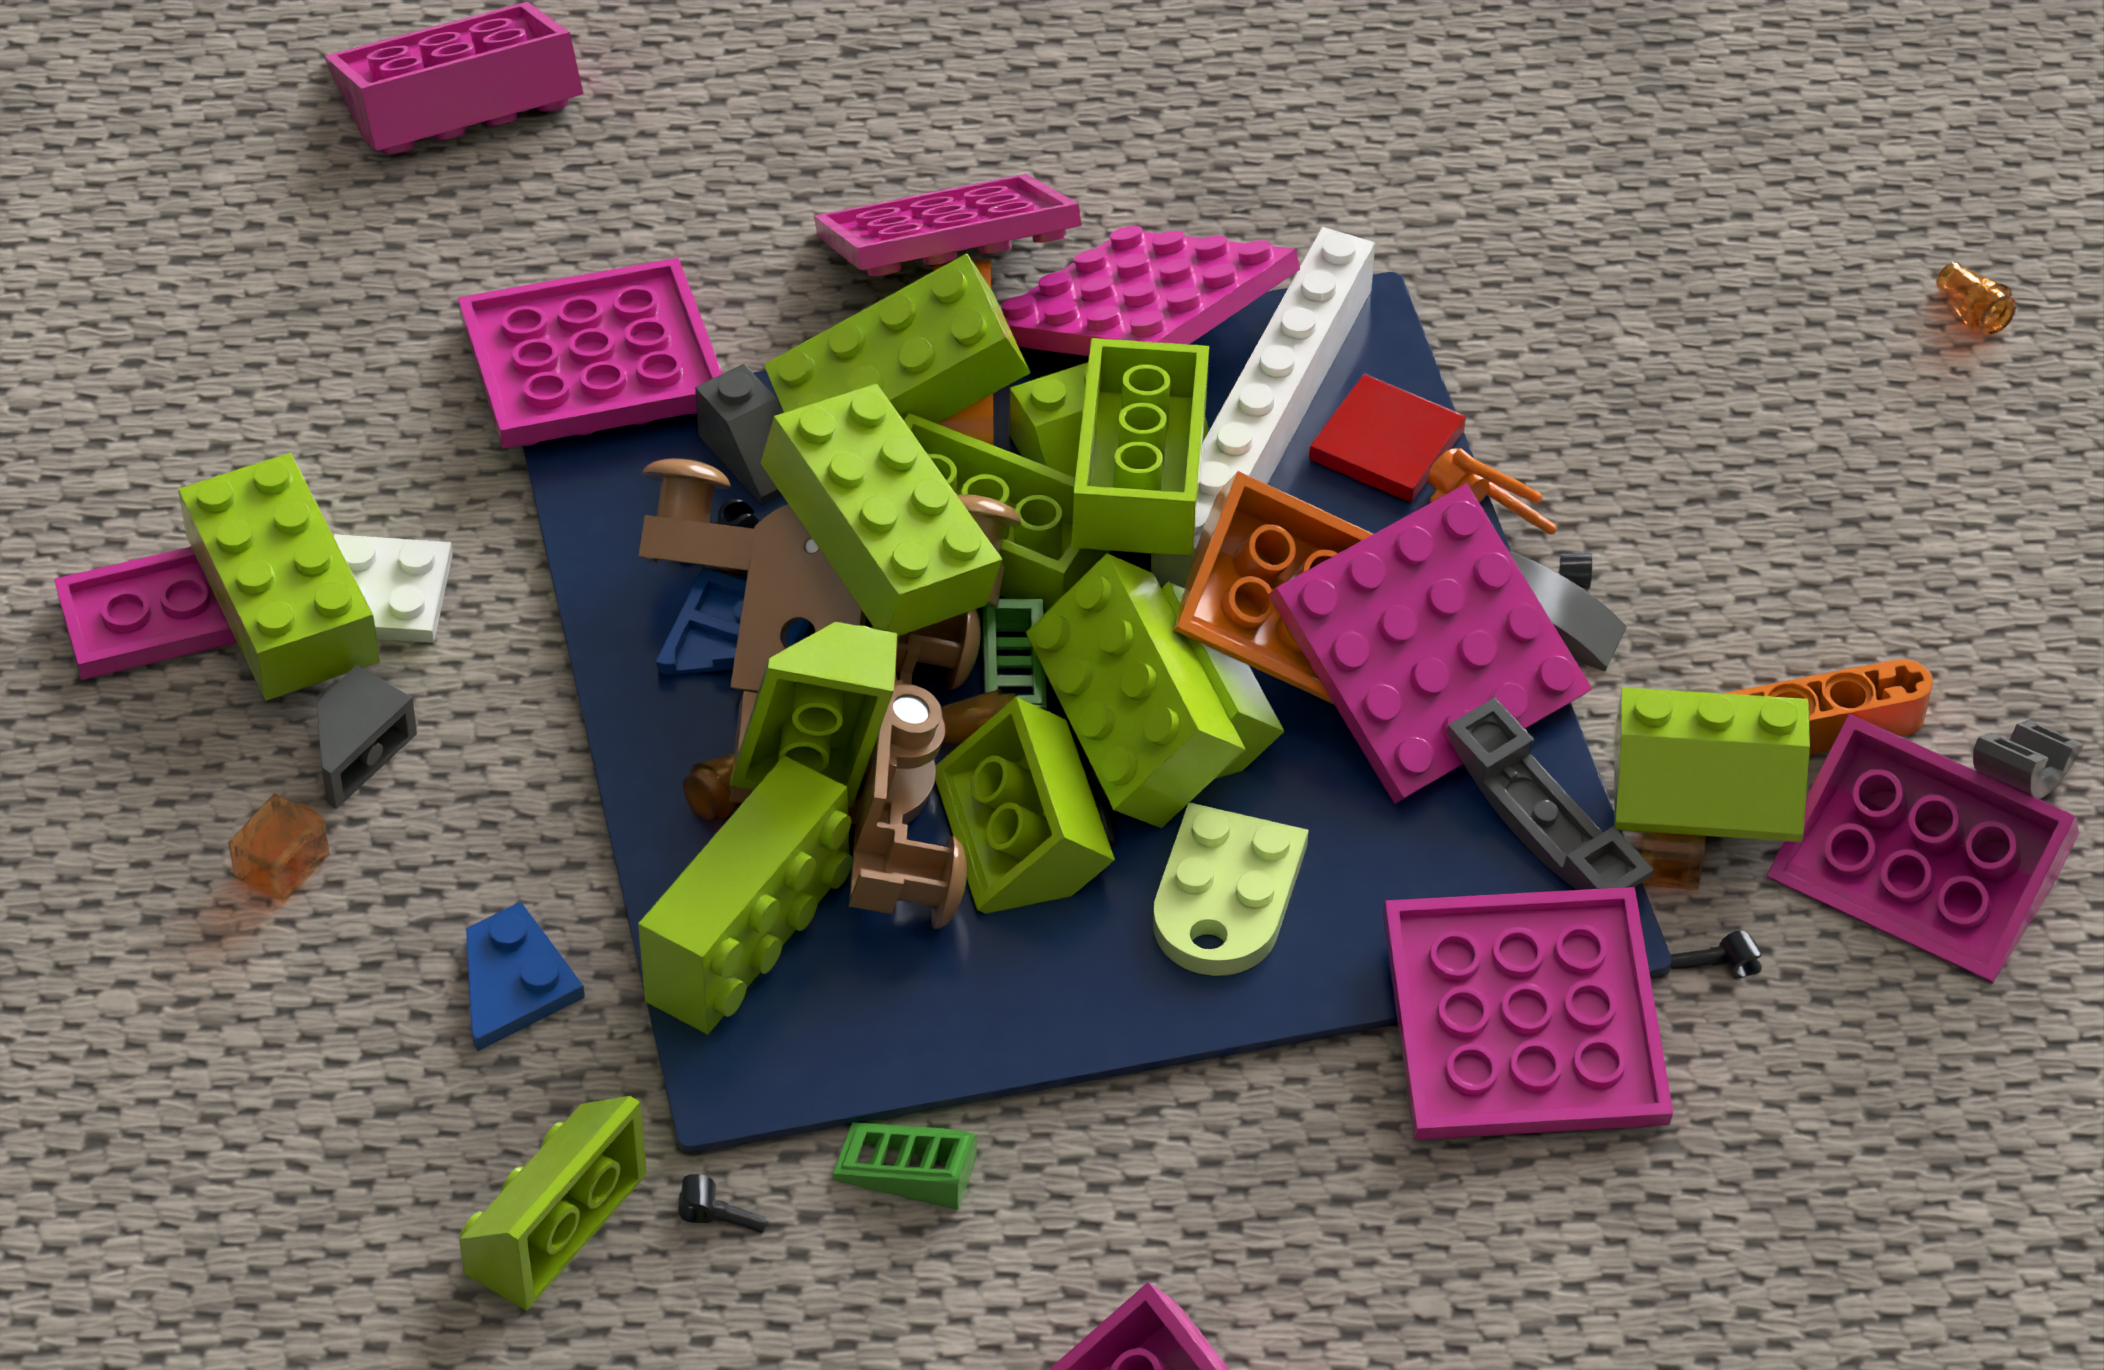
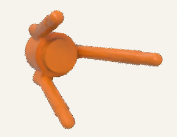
M1453 448L1446 451L1434 462L1430 469L1428 483L1436 490L1431 496L1430 502L1467 483L1479 503L1488 495L1547 534H1555L1557 530L1555 524L1503 489L1533 503H1540L1543 497L1540 492L1475 460L1462 448Z

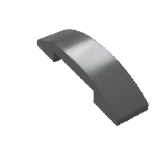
M1509 551L1575 661L1606 671L1627 626L1598 599L1575 583L1543 565Z
M1495 697L1448 725L1446 730L1448 737L1465 768L1488 802L1524 845L1563 881L1576 890L1636 887L1652 877L1654 869L1614 826L1602 832L1530 754L1534 739Z
M2026 720L2016 724L2010 740L1992 732L1979 736L1973 748V765L1976 771L2040 799L2050 793L2064 778L2084 744L2033 721Z

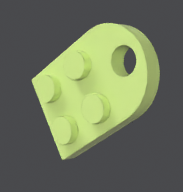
M1189 802L1154 902L1153 930L1162 951L1179 966L1204 975L1224 976L1236 974L1260 963L1267 957L1276 943L1307 848L1309 830ZM1208 934L1219 937L1223 940L1224 944L1215 949H1203L1195 945L1192 940L1200 935Z

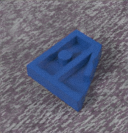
M702 567L656 660L659 673L679 675L733 670L746 581ZM797 621L789 627L786 633L787 647L803 640L811 623L810 621Z
M522 902L466 928L473 1045L477 1051L585 998L584 985Z

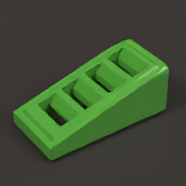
M999 599L998 607L988 606L987 604L981 607L980 621L985 713L999 712L1016 696L1046 710L1045 670L1029 638L996 637V632H1027L1043 616L1042 599ZM996 650H1029L1030 656H997ZM997 669H1031V675H997ZM998 687H1032V695H998Z
M852 1122L833 1172V1180L958 1210L977 1158V1135L954 1129ZM864 1143L876 1145L869 1164L857 1163ZM889 1149L899 1151L894 1166L883 1165ZM913 1154L923 1156L919 1168L908 1167ZM936 1160L947 1162L944 1170L933 1169Z

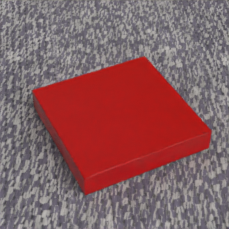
M1363 374L1311 443L1309 460L1412 503L1428 481L1429 472L1434 462L1443 453L1450 450L1464 432L1466 416Z

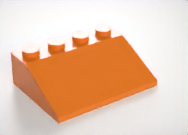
M1237 471L1216 495L1196 546L1174 631L1334 704L1268 594L1276 587L1368 538L1373 533Z

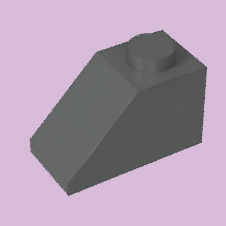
M745 364L695 387L698 436L761 505L781 496V492L760 464L773 418L783 413L776 397Z
M359 665L350 670L340 681L331 683L317 701L321 767L327 804L335 809L341 806L417 734L413 698Z

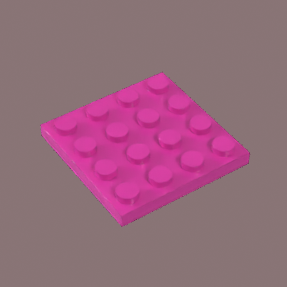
M1028 174L814 216L818 238L859 270L867 269L869 276H881L898 272L902 269L901 262L922 258L925 265L947 263L957 259L956 251L977 247L978 253L981 254L1001 252L1012 248L1011 240L1032 236L1033 242L1036 243L1056 241L1067 236L1066 229L1082 226L1079 204Z
M1127 226L1113 231L1110 234V239L1097 248L1077 254L1074 257L1075 262L1063 270L1040 278L1038 286L1024 295L1015 296L1004 301L1001 305V311L1018 347L1089 356L1091 338L1189 345L1299 271L1300 265L1295 248L1271 246V243L1265 240L1241 243L1228 241L1227 237L1221 235L1197 238L1185 236L1182 231L1153 233L1144 232L1139 226Z
M679 257L458 297L460 317L502 449L515 446H531L541 441L573 435H589L605 429L632 424L643 425L653 420L685 414H697L695 387L723 374Z
M1467 483L1276 587L1268 594L1394 804L1464 765L1446 733L1447 727L1450 723L1495 697L1519 724L1526 729L1592 690L1588 680Z
M1635 887L1385 901L1382 913L1414 1140L1670 1125L1673 1108Z

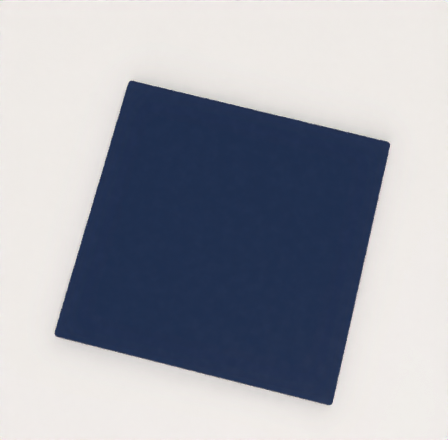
M1397 272L1373 274L1372 288L1367 300L1268 482V485L1373 534L1430 504V498L1436 490L1427 481L1413 502L1410 503L1309 460L1311 443L1363 374L1456 412L1403 276ZM1288 288L1266 292L1189 344L1209 346L1205 410L1209 430ZM1019 347L1030 374L993 393L994 446L1022 456L1010 437L1011 387L1089 362V356ZM767 371L753 372L776 397L784 413ZM697 414L674 416L653 420L643 425H626L596 431L589 435H573L541 441L531 446H522L643 991L638 923L742 804L730 801V779L733 771L739 704L744 691L730 688L733 670L665 675L658 672L656 660L704 566L660 560L659 564L650 563L638 556L645 515L656 516L661 481L645 477L641 473L652 462L672 458L702 462L721 471L728 478L730 488L714 489L709 523L718 521V511L724 502L729 499H740L747 503L754 510L753 515L759 521L776 509L788 504L783 495L761 505L698 436ZM1463 432L1451 449L1462 448L1474 458L1466 435ZM1486 495L1479 504L1504 545L1511 552L1492 501ZM1111 551L1109 553L1151 572V561L1128 557V552ZM999 596V599H1007L1005 597ZM981 607L976 609L979 616V620L981 615ZM866 617L865 626L871 628V622ZM810 623L803 639L816 633L812 623ZM996 632V637H1028L1026 632ZM981 634L975 665L967 680L956 689H947V668L916 662L914 667L912 685L924 688L933 694L942 709L945 736L940 750L934 758L935 766L996 714L985 713ZM996 650L997 656H1030L1029 650ZM1249 665L1284 732L1243 771L1214 779L1190 803L1309 830L1307 848L1276 943L1267 957L1254 967L1240 973L1224 976L1199 974L1173 962L1157 943L1153 930L1154 902L1188 804L1162 828L1115 811L1112 807V822L1116 846L1111 850L1115 861L1070 897L983 913L976 908L966 878L964 895L955 916L946 926L940 929H933L932 906L898 900L893 914L850 907L851 867L844 883L837 889L830 888L820 900L808 926L802 931L795 930L784 943L780 956L773 968L765 974L760 972L748 986L744 999L737 1011L730 1017L723 1016L708 1035L646 1002L678 1147L684 1153L694 1154L851 1125L852 1122H869L1398 1025L1382 913L1386 900L1571 891L1576 889L1551 871L1514 834L1488 802L1464 765L1394 804L1334 704ZM997 669V675H1031V669ZM1045 672L1046 711L1067 720L1087 778L1093 767ZM998 687V695H1032V687ZM1572 704L1564 706L1526 728L1525 730L1534 739L1530 754L1602 832L1613 827L1614 810ZM935 780L924 809L913 821L907 824V840L945 847L948 838L953 836ZM851 824L849 830V855L852 858L855 824ZM1643 883L1635 887L1650 978L1660 977L1669 973L1672 957ZM1208 934L1200 935L1192 940L1195 945L1203 949H1215L1224 944L1223 940L1219 937Z

